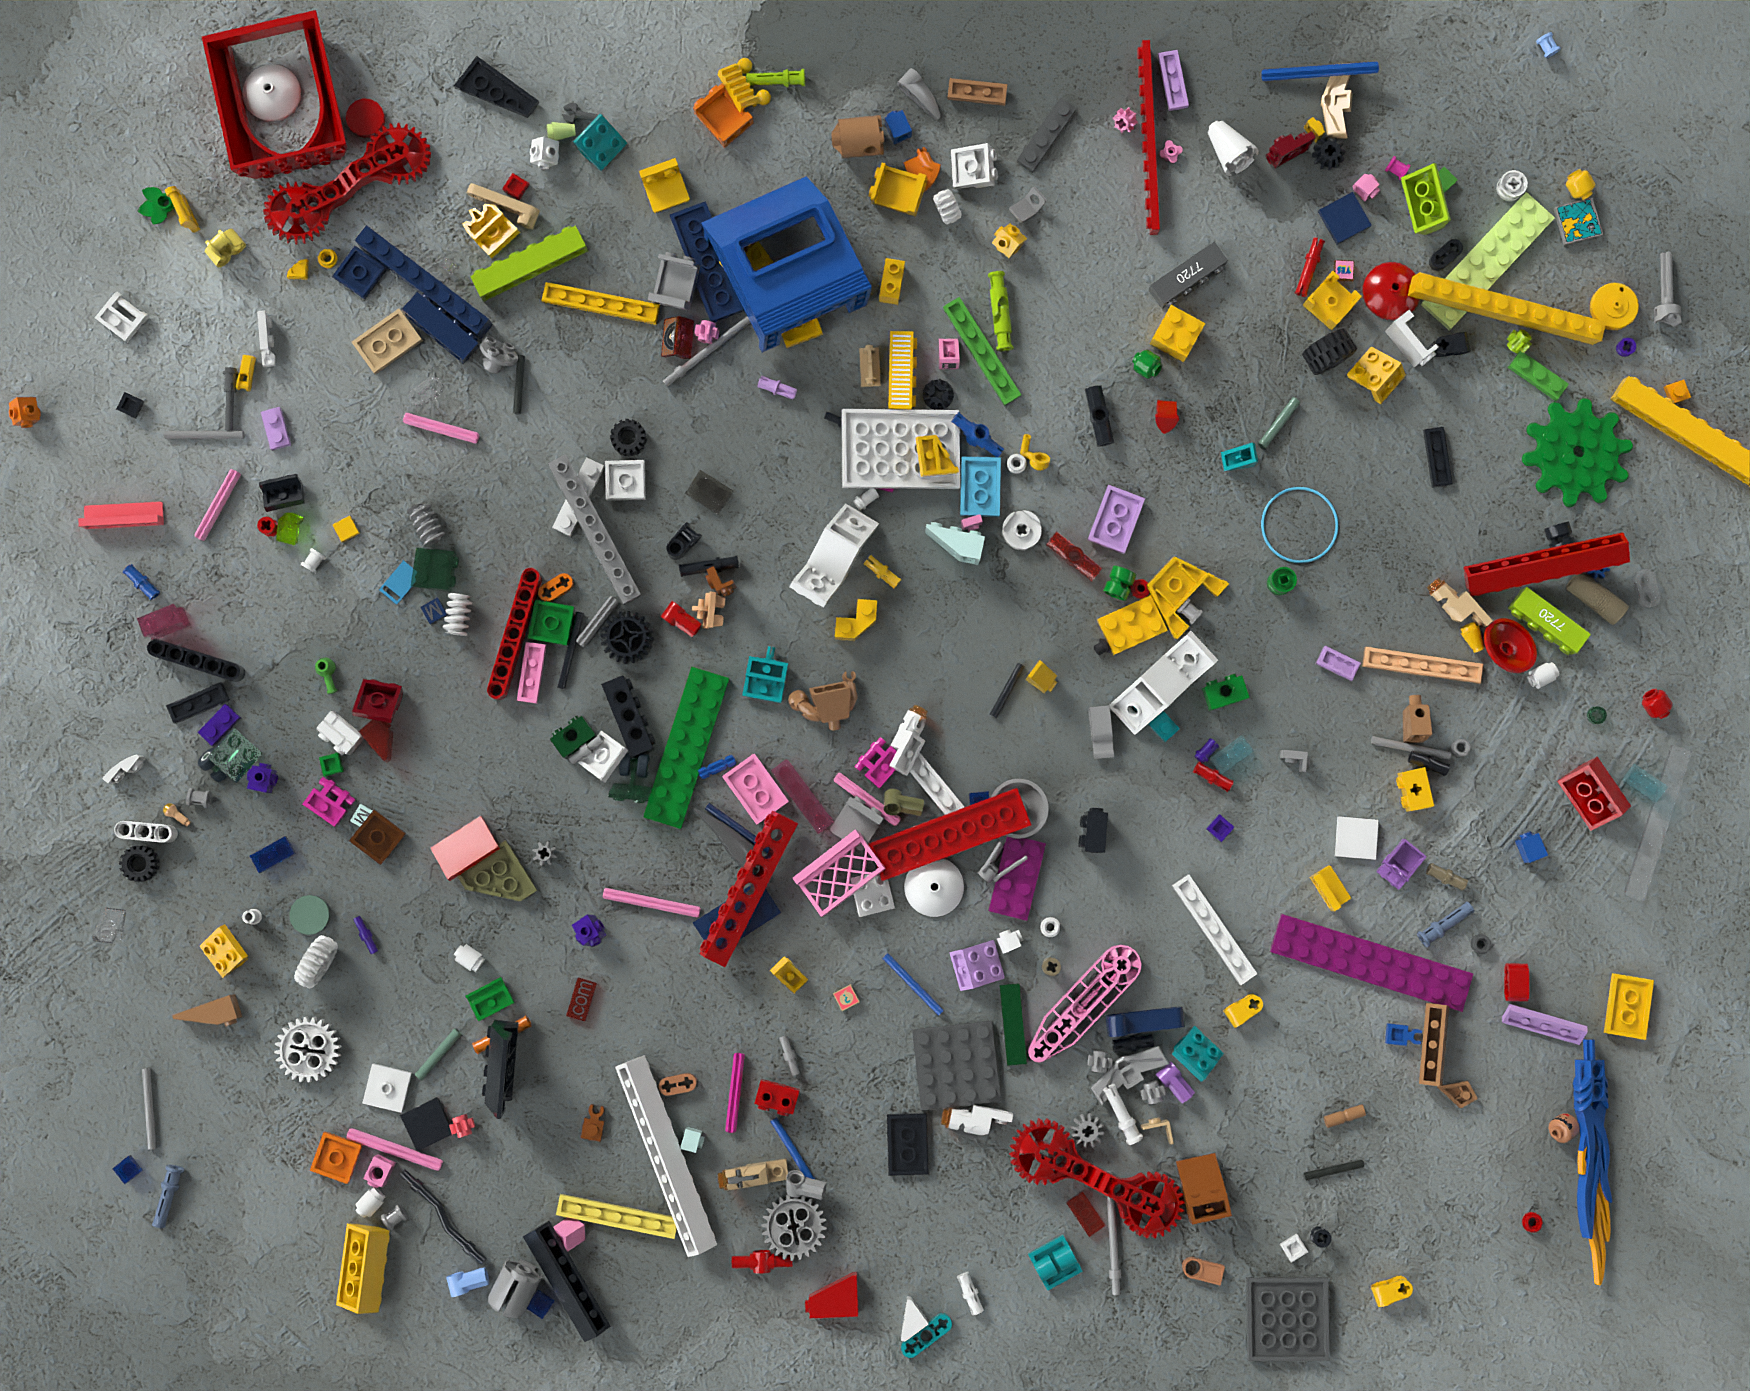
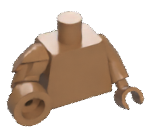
M852 671V678L848 679L847 673L844 672L842 675L843 682L809 688L815 707L809 703L806 693L801 690L792 692L789 695L788 702L793 710L801 711L803 713L802 716L815 722L821 721L822 723L828 722L830 730H838L841 728L840 720L849 717V712L857 701L856 685L853 683L856 673Z

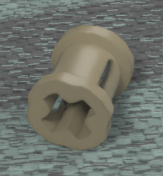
M1046 958L1042 964L1043 972L1049 976L1057 975L1061 970L1060 962L1055 958ZM1048 962L1056 963V966H1054L1055 971L1052 972L1046 969Z

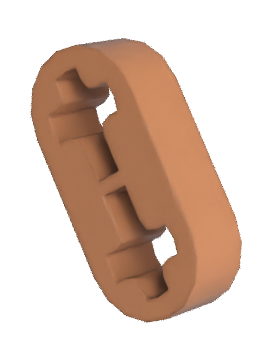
M691 1073L668 1076L660 1081L659 1091L665 1096L689 1092L696 1087L697 1079ZM685 1077L693 1080L690 1088H687L686 1085L679 1086V1082H683ZM666 1081H669V1084L676 1083L675 1087L670 1088V1092H667V1089L662 1087Z

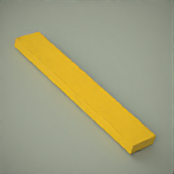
M545 282L542 296L543 303L657 325L660 304Z

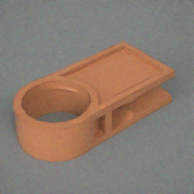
M1188 1257L1183 1261L1182 1270L1187 1277L1221 1286L1225 1269L1224 1265L1195 1257ZM1192 1260L1197 1261L1200 1265L1199 1271L1194 1275H1189L1185 1270L1186 1264Z

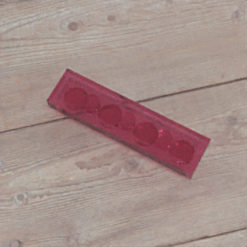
M787 759L771 770L818 834L834 823Z

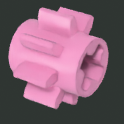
M1129 107L1125 111L1120 108L1112 118L1115 120L1114 127L1120 130L1121 133L1126 129L1128 132H1131L1134 129L1133 126L1138 123L1136 113L1131 111Z
M702 320L700 325L696 324L694 334L698 336V341L711 344L713 339L718 340L720 330L715 328L716 323Z

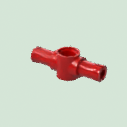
M755 1250L750 1256H732V1268H750V1270H753V1273H770L771 1270H774V1267L793 1266L790 1255L784 1260L783 1255L776 1256L770 1250Z

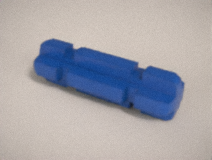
M729 755L724 760L721 759L709 764L707 768L699 769V775L702 779L710 777V774L714 775L727 769L726 767L736 765V760L733 755Z

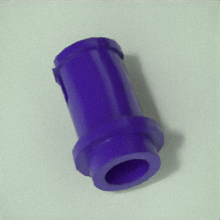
M1210 738L1200 750L1196 751L1194 757L1204 764V762L1209 761L1208 758L1219 748V745L1217 743L1214 744L1215 741Z

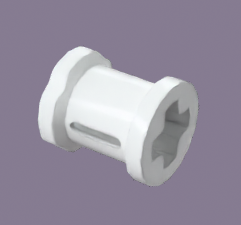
M311 548V553L301 565L316 574V569L322 560H325L327 557Z

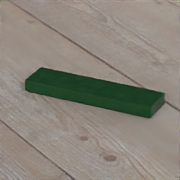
M1020 983L999 985L1007 1066L1027 1064Z

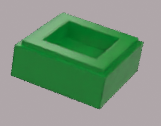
M340 753L319 757L323 777L344 772Z

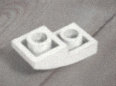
M137 754L128 757L110 769L102 779L109 784L119 783L124 778L125 771L127 773L138 772L144 765L143 761L146 758L143 755Z

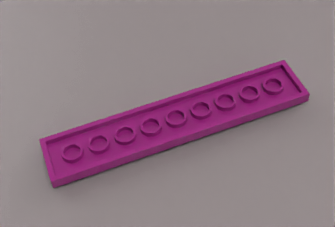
M1280 914L1269 951L1431 1003L1448 1005L1449 1008L1463 1012L1473 978V973L1284 914Z

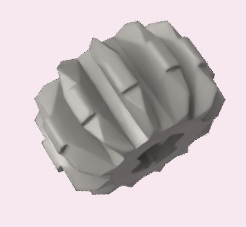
M1088 1113L1087 1119H1085L1083 1114H1080L1082 1121L1079 1122L1074 1118L1073 1121L1077 1126H1070L1071 1130L1077 1131L1072 1133L1071 1137H1078L1075 1141L1077 1145L1083 1141V1148L1087 1147L1088 1142L1091 1147H1095L1093 1140H1096L1098 1143L1101 1142V1139L1097 1136H1103L1104 1132L1098 1129L1103 1128L1104 1125L1103 1123L1097 1124L1099 1121L1097 1116L1092 1120L1091 1113ZM1087 1126H1089L1092 1132H1088V1134L1085 1135V1133L1082 1130L1086 1129Z

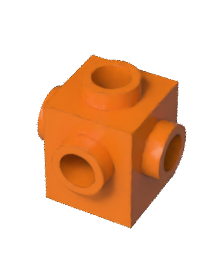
M16 397L9 402V417L12 419L13 426L30 428L40 420L41 412L37 406L36 397Z

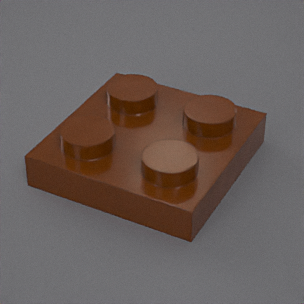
M374 809L349 842L381 865L406 832Z

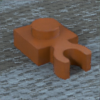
M591 1104L588 1109L591 1117L584 1118L581 1138L601 1142L605 1121L599 1119L603 1115L605 1108L601 1106L600 1112L595 1113L593 1111L594 1104Z

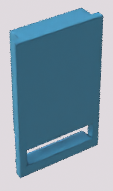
M403 560L379 590L395 604H398L422 575ZM385 585L400 597L398 601L383 590Z

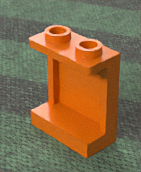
M723 83L719 86H714L709 91V94L705 98L698 99L693 107L697 118L724 148L754 124L753 117L748 111L745 112L743 110V112H739Z

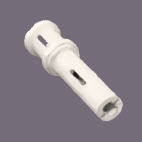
M1115 1084L1109 1085V1088L1105 1087L1103 1091L1119 1120V1129L1123 1130L1127 1138L1126 1143L1132 1145L1139 1142L1143 1135L1139 1133L1135 1125V1119L1130 1117Z

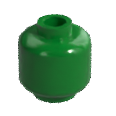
M1149 350L1136 353L1132 360L1134 371L1146 379L1155 378L1163 366L1161 358Z

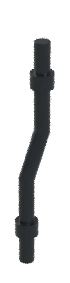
M404 1169L399 1175L411 1185L410 1188L415 1193L418 1192L435 1208L444 1231L463 1248L462 1250L467 1255L470 1254L482 1264L486 1257L475 1248L476 1245L473 1242H468L451 1226L442 1203L423 1186L424 1183L419 1178H414Z

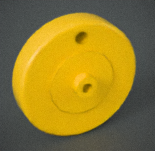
M1608 283L1600 287L1593 294L1590 301V314L1592 318L1605 321V329L1614 331L1627 327L1634 321L1639 310L1636 294L1631 288L1621 283Z

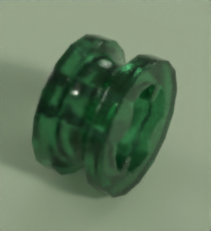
M1599 706L1591 707L1587 712V719L1593 724H1601L1607 718L1606 710ZM1596 710H1599L1598 714L1601 715V718H1597L1598 721L1592 716V713L1596 712Z

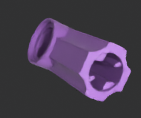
M1171 1061L1170 1064L1165 1065L1155 1074L1182 1104L1195 1093Z

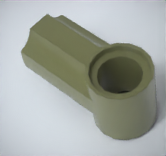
M888 789L884 793V812L886 814L897 815L902 812L921 816L924 806L923 799L903 796L897 789Z

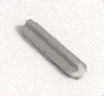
M612 596L607 599L577 638L576 642L579 645L586 647L618 605L617 599Z

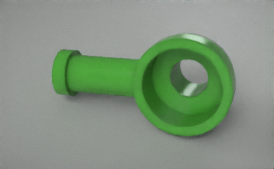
M324 657L315 663V671L318 675L324 677L328 690L327 694H333L337 692L332 679L336 666L332 659ZM325 663V669L321 670L320 665Z

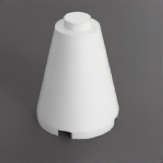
M1215 121L1209 126L1208 135L1226 175L1232 176L1231 172L1234 171L1238 174L1252 164L1254 154L1258 155L1259 152L1255 145L1224 121Z

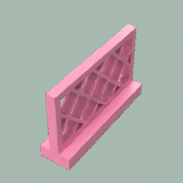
M854 830L795 875L793 880L800 886L820 916L824 917L884 871L885 867L864 840L860 831ZM862 843L865 848L864 857L854 856L855 848ZM841 858H850L848 869L838 868ZM854 858L864 860L862 871L852 870ZM867 860L875 861L879 868L873 873L865 872ZM827 869L834 870L833 881L823 880L824 871ZM838 870L848 872L846 883L836 882ZM851 872L861 874V881L857 885L850 884ZM811 881L819 882L817 894L810 893L806 888V885ZM822 883L832 884L831 895L820 894ZM836 885L846 886L843 896H834ZM820 897L830 898L829 906L824 910L819 906Z

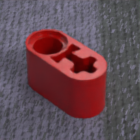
M1527 963L1505 964L1504 996L1506 1001L1527 1002L1529 1000V967Z

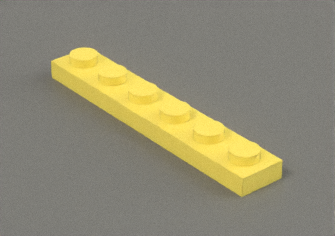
M560 1194L556 1212L558 1216L675 1239L677 1228L672 1216Z

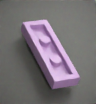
M1178 50L1158 53L1168 110L1188 108L1189 104Z

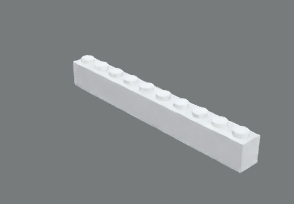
M645 1055L620 1064L615 1068L688 1257L699 1255L717 1245L715 1235L711 1230L707 1214L704 1212L700 1196L694 1186L692 1175L688 1170L686 1159L681 1152L678 1139L671 1126V1120L667 1115L664 1102L658 1092L649 1063Z

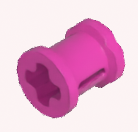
M1393 156L1385 171H1390L1401 180L1411 165H1405L1397 160L1396 156Z

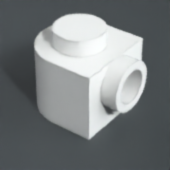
M1009 929L999 933L1000 938L997 941L1003 954L1021 947L1020 942L1023 941L1019 930L1011 933Z

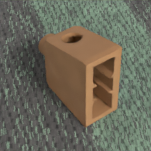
M1421 695L1409 696V705L1403 710V742L1424 743L1432 735L1429 705H1422Z

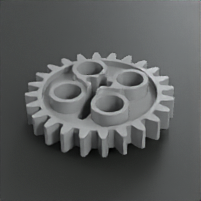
M787 1194L785 1201L779 1197L780 1203L778 1205L772 1202L773 1210L766 1209L770 1215L763 1216L767 1223L761 1224V1226L767 1228V1231L763 1232L762 1235L769 1237L764 1242L766 1244L772 1243L769 1250L771 1251L776 1248L775 1255L778 1256L782 1252L784 1260L788 1255H790L791 1261H794L795 1255L798 1256L799 1260H802V1254L804 1253L809 1258L810 1250L815 1253L817 1252L814 1247L815 1245L822 1246L819 1239L826 1238L821 1234V1231L827 1230L826 1227L822 1226V1223H825L827 1220L820 1219L824 1212H817L819 1204L812 1206L813 1199L811 1198L806 1202V1196L804 1195L801 1199H798V1197L791 1199ZM790 1209L793 1210L795 1223L797 1225H800V1227L796 1229L799 1238V1245H796L795 1243V1235L793 1230H789V1227L792 1226V1221L789 1213ZM801 1209L806 1210L808 1213L805 1220H798L797 1213ZM780 1214H786L788 1217V1221L784 1225H780L777 1222ZM808 1229L811 1231L812 1236L809 1240L804 1241L801 1239V1233L803 1230ZM785 1234H790L792 1237L789 1245H783L781 1242V1238Z

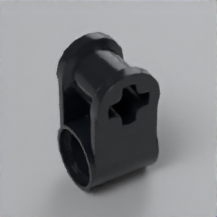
M1467 332L1441 336L1430 345V348L1437 344L1438 348L1434 351L1436 353L1434 357L1437 358L1463 355L1471 351Z
M688 522L667 543L666 550L668 556L673 560L681 559L702 537L700 533L697 534L689 527L690 524ZM674 545L681 547L680 552L677 554L670 552L671 547Z

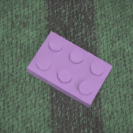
M1108 485L1087 540L1124 554L1145 498Z

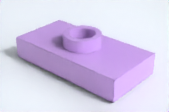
M1327 646L1323 647L1316 662L1317 665L1350 681H1353L1361 664Z

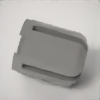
M509 1257L506 1259L488 1296V1302L493 1310L499 1313L516 1281H518L519 1283L503 1313V1316L518 1318L526 1311L543 1274L539 1276L535 1272L536 1266L522 1259L519 1262L509 1261L511 1258Z

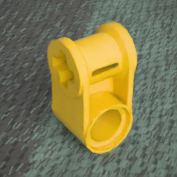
M1249 994L1225 1008L1223 1012L1233 1027L1236 1028L1260 1012L1263 1008V1001L1257 995ZM1251 999L1258 1001L1255 1003L1256 1008L1249 1007Z
M1396 1276L1372 1284L1371 1290L1377 1306L1384 1307L1408 1298L1413 1292V1286L1404 1276ZM1401 1283L1404 1284L1403 1290H1400V1289H1399V1288H1401V1286H1400Z

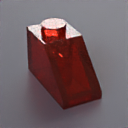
M371 720L358 732L384 762H389L392 756L394 733L390 729L392 725L388 722Z

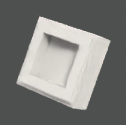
M1298 1234L1280 1243L1281 1248L1291 1263L1308 1253Z

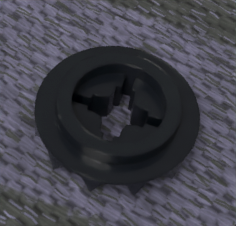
M941 379L931 380L925 385L923 390V400L933 410L946 409L954 398L951 385ZM935 387L939 392H944L941 396L942 402L938 397H932L935 394Z

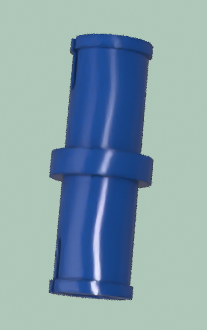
M133 564L128 565L122 573L134 583V587L140 589L150 600H154L160 594V591L148 581L149 578L146 575L143 576Z

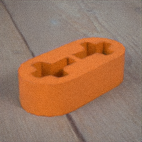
M566 573L559 574L539 588L538 595L543 601L553 602L569 592L574 586V581ZM562 578H564L565 580L569 579V581L567 582V587L560 586L559 588H557V586L562 583ZM545 589H556L550 593V598H548L547 596L543 597V595L545 594Z

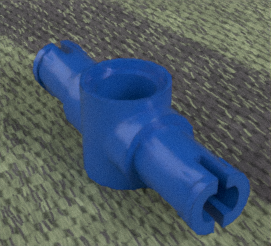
M960 412L953 417L954 419L951 422L964 432L969 445L985 448L995 457L1001 455L1004 448L991 439L992 436L989 435L987 426L970 422Z

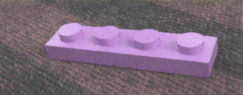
M1509 1004L1502 1016V1023L1580 1045L1588 1032L1587 1026Z

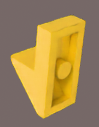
M785 956L770 970L793 993L808 981L804 974Z

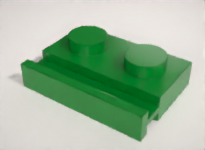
M503 977L465 996L478 1022L515 1003L507 985L503 981Z

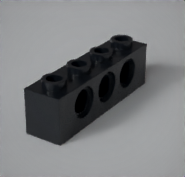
M622 675L602 683V688L630 757L635 758L640 754L655 750L653 745L656 742L653 734H648L646 726H649L645 715L641 716L638 709L641 708L638 697H633L631 692L634 687L630 678L626 679ZM620 693L627 694L626 702H618L617 698ZM628 711L635 713V718L632 721L625 720V714ZM636 729L642 731V737L638 740L632 737V733Z

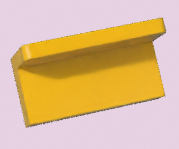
M1330 865L1309 877L1330 911L1338 910L1342 904L1351 899Z

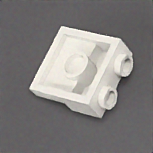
M988 143L952 149L953 188L994 186V180L998 179L997 169L993 165V161L997 160L995 149Z

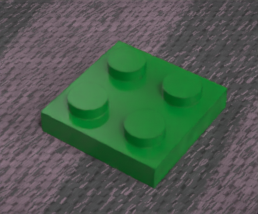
M535 600L528 639L568 646L575 607Z

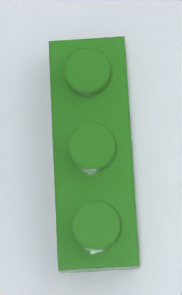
M1521 351L1508 366L1510 370L1555 401L1559 399L1569 383Z

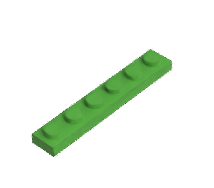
M958 297L943 306L944 312L1002 404L1006 406L1021 397V393L961 298Z

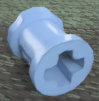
M1552 32L1543 35L1536 41L1537 45L1540 44L1543 49L1545 59L1561 50L1560 46H1557L1552 38Z

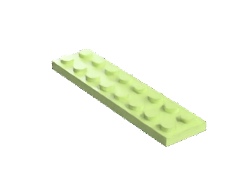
M1525 192L1445 279L1488 290L1555 217ZM1426 300L1421 304L1449 331L1467 313V311Z

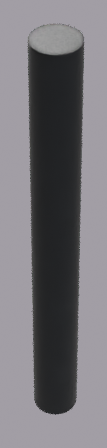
M576 611L557 686L560 689L565 690L577 643L576 640L579 636L584 616L582 612Z

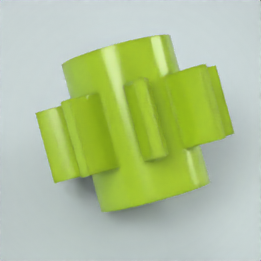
M1514 329L1507 337L1509 341L1507 346L1514 353L1518 354L1520 351L1525 353L1532 345L1529 342L1532 338L1525 330L1520 329L1517 332Z

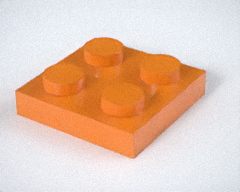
M325 1131L321 1137L310 1171L348 1184L363 1145Z

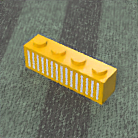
M890 331L888 409L912 410V407H916V395H912V388H916V376H913V369H917V357H913V349L917 350V338H913V331Z

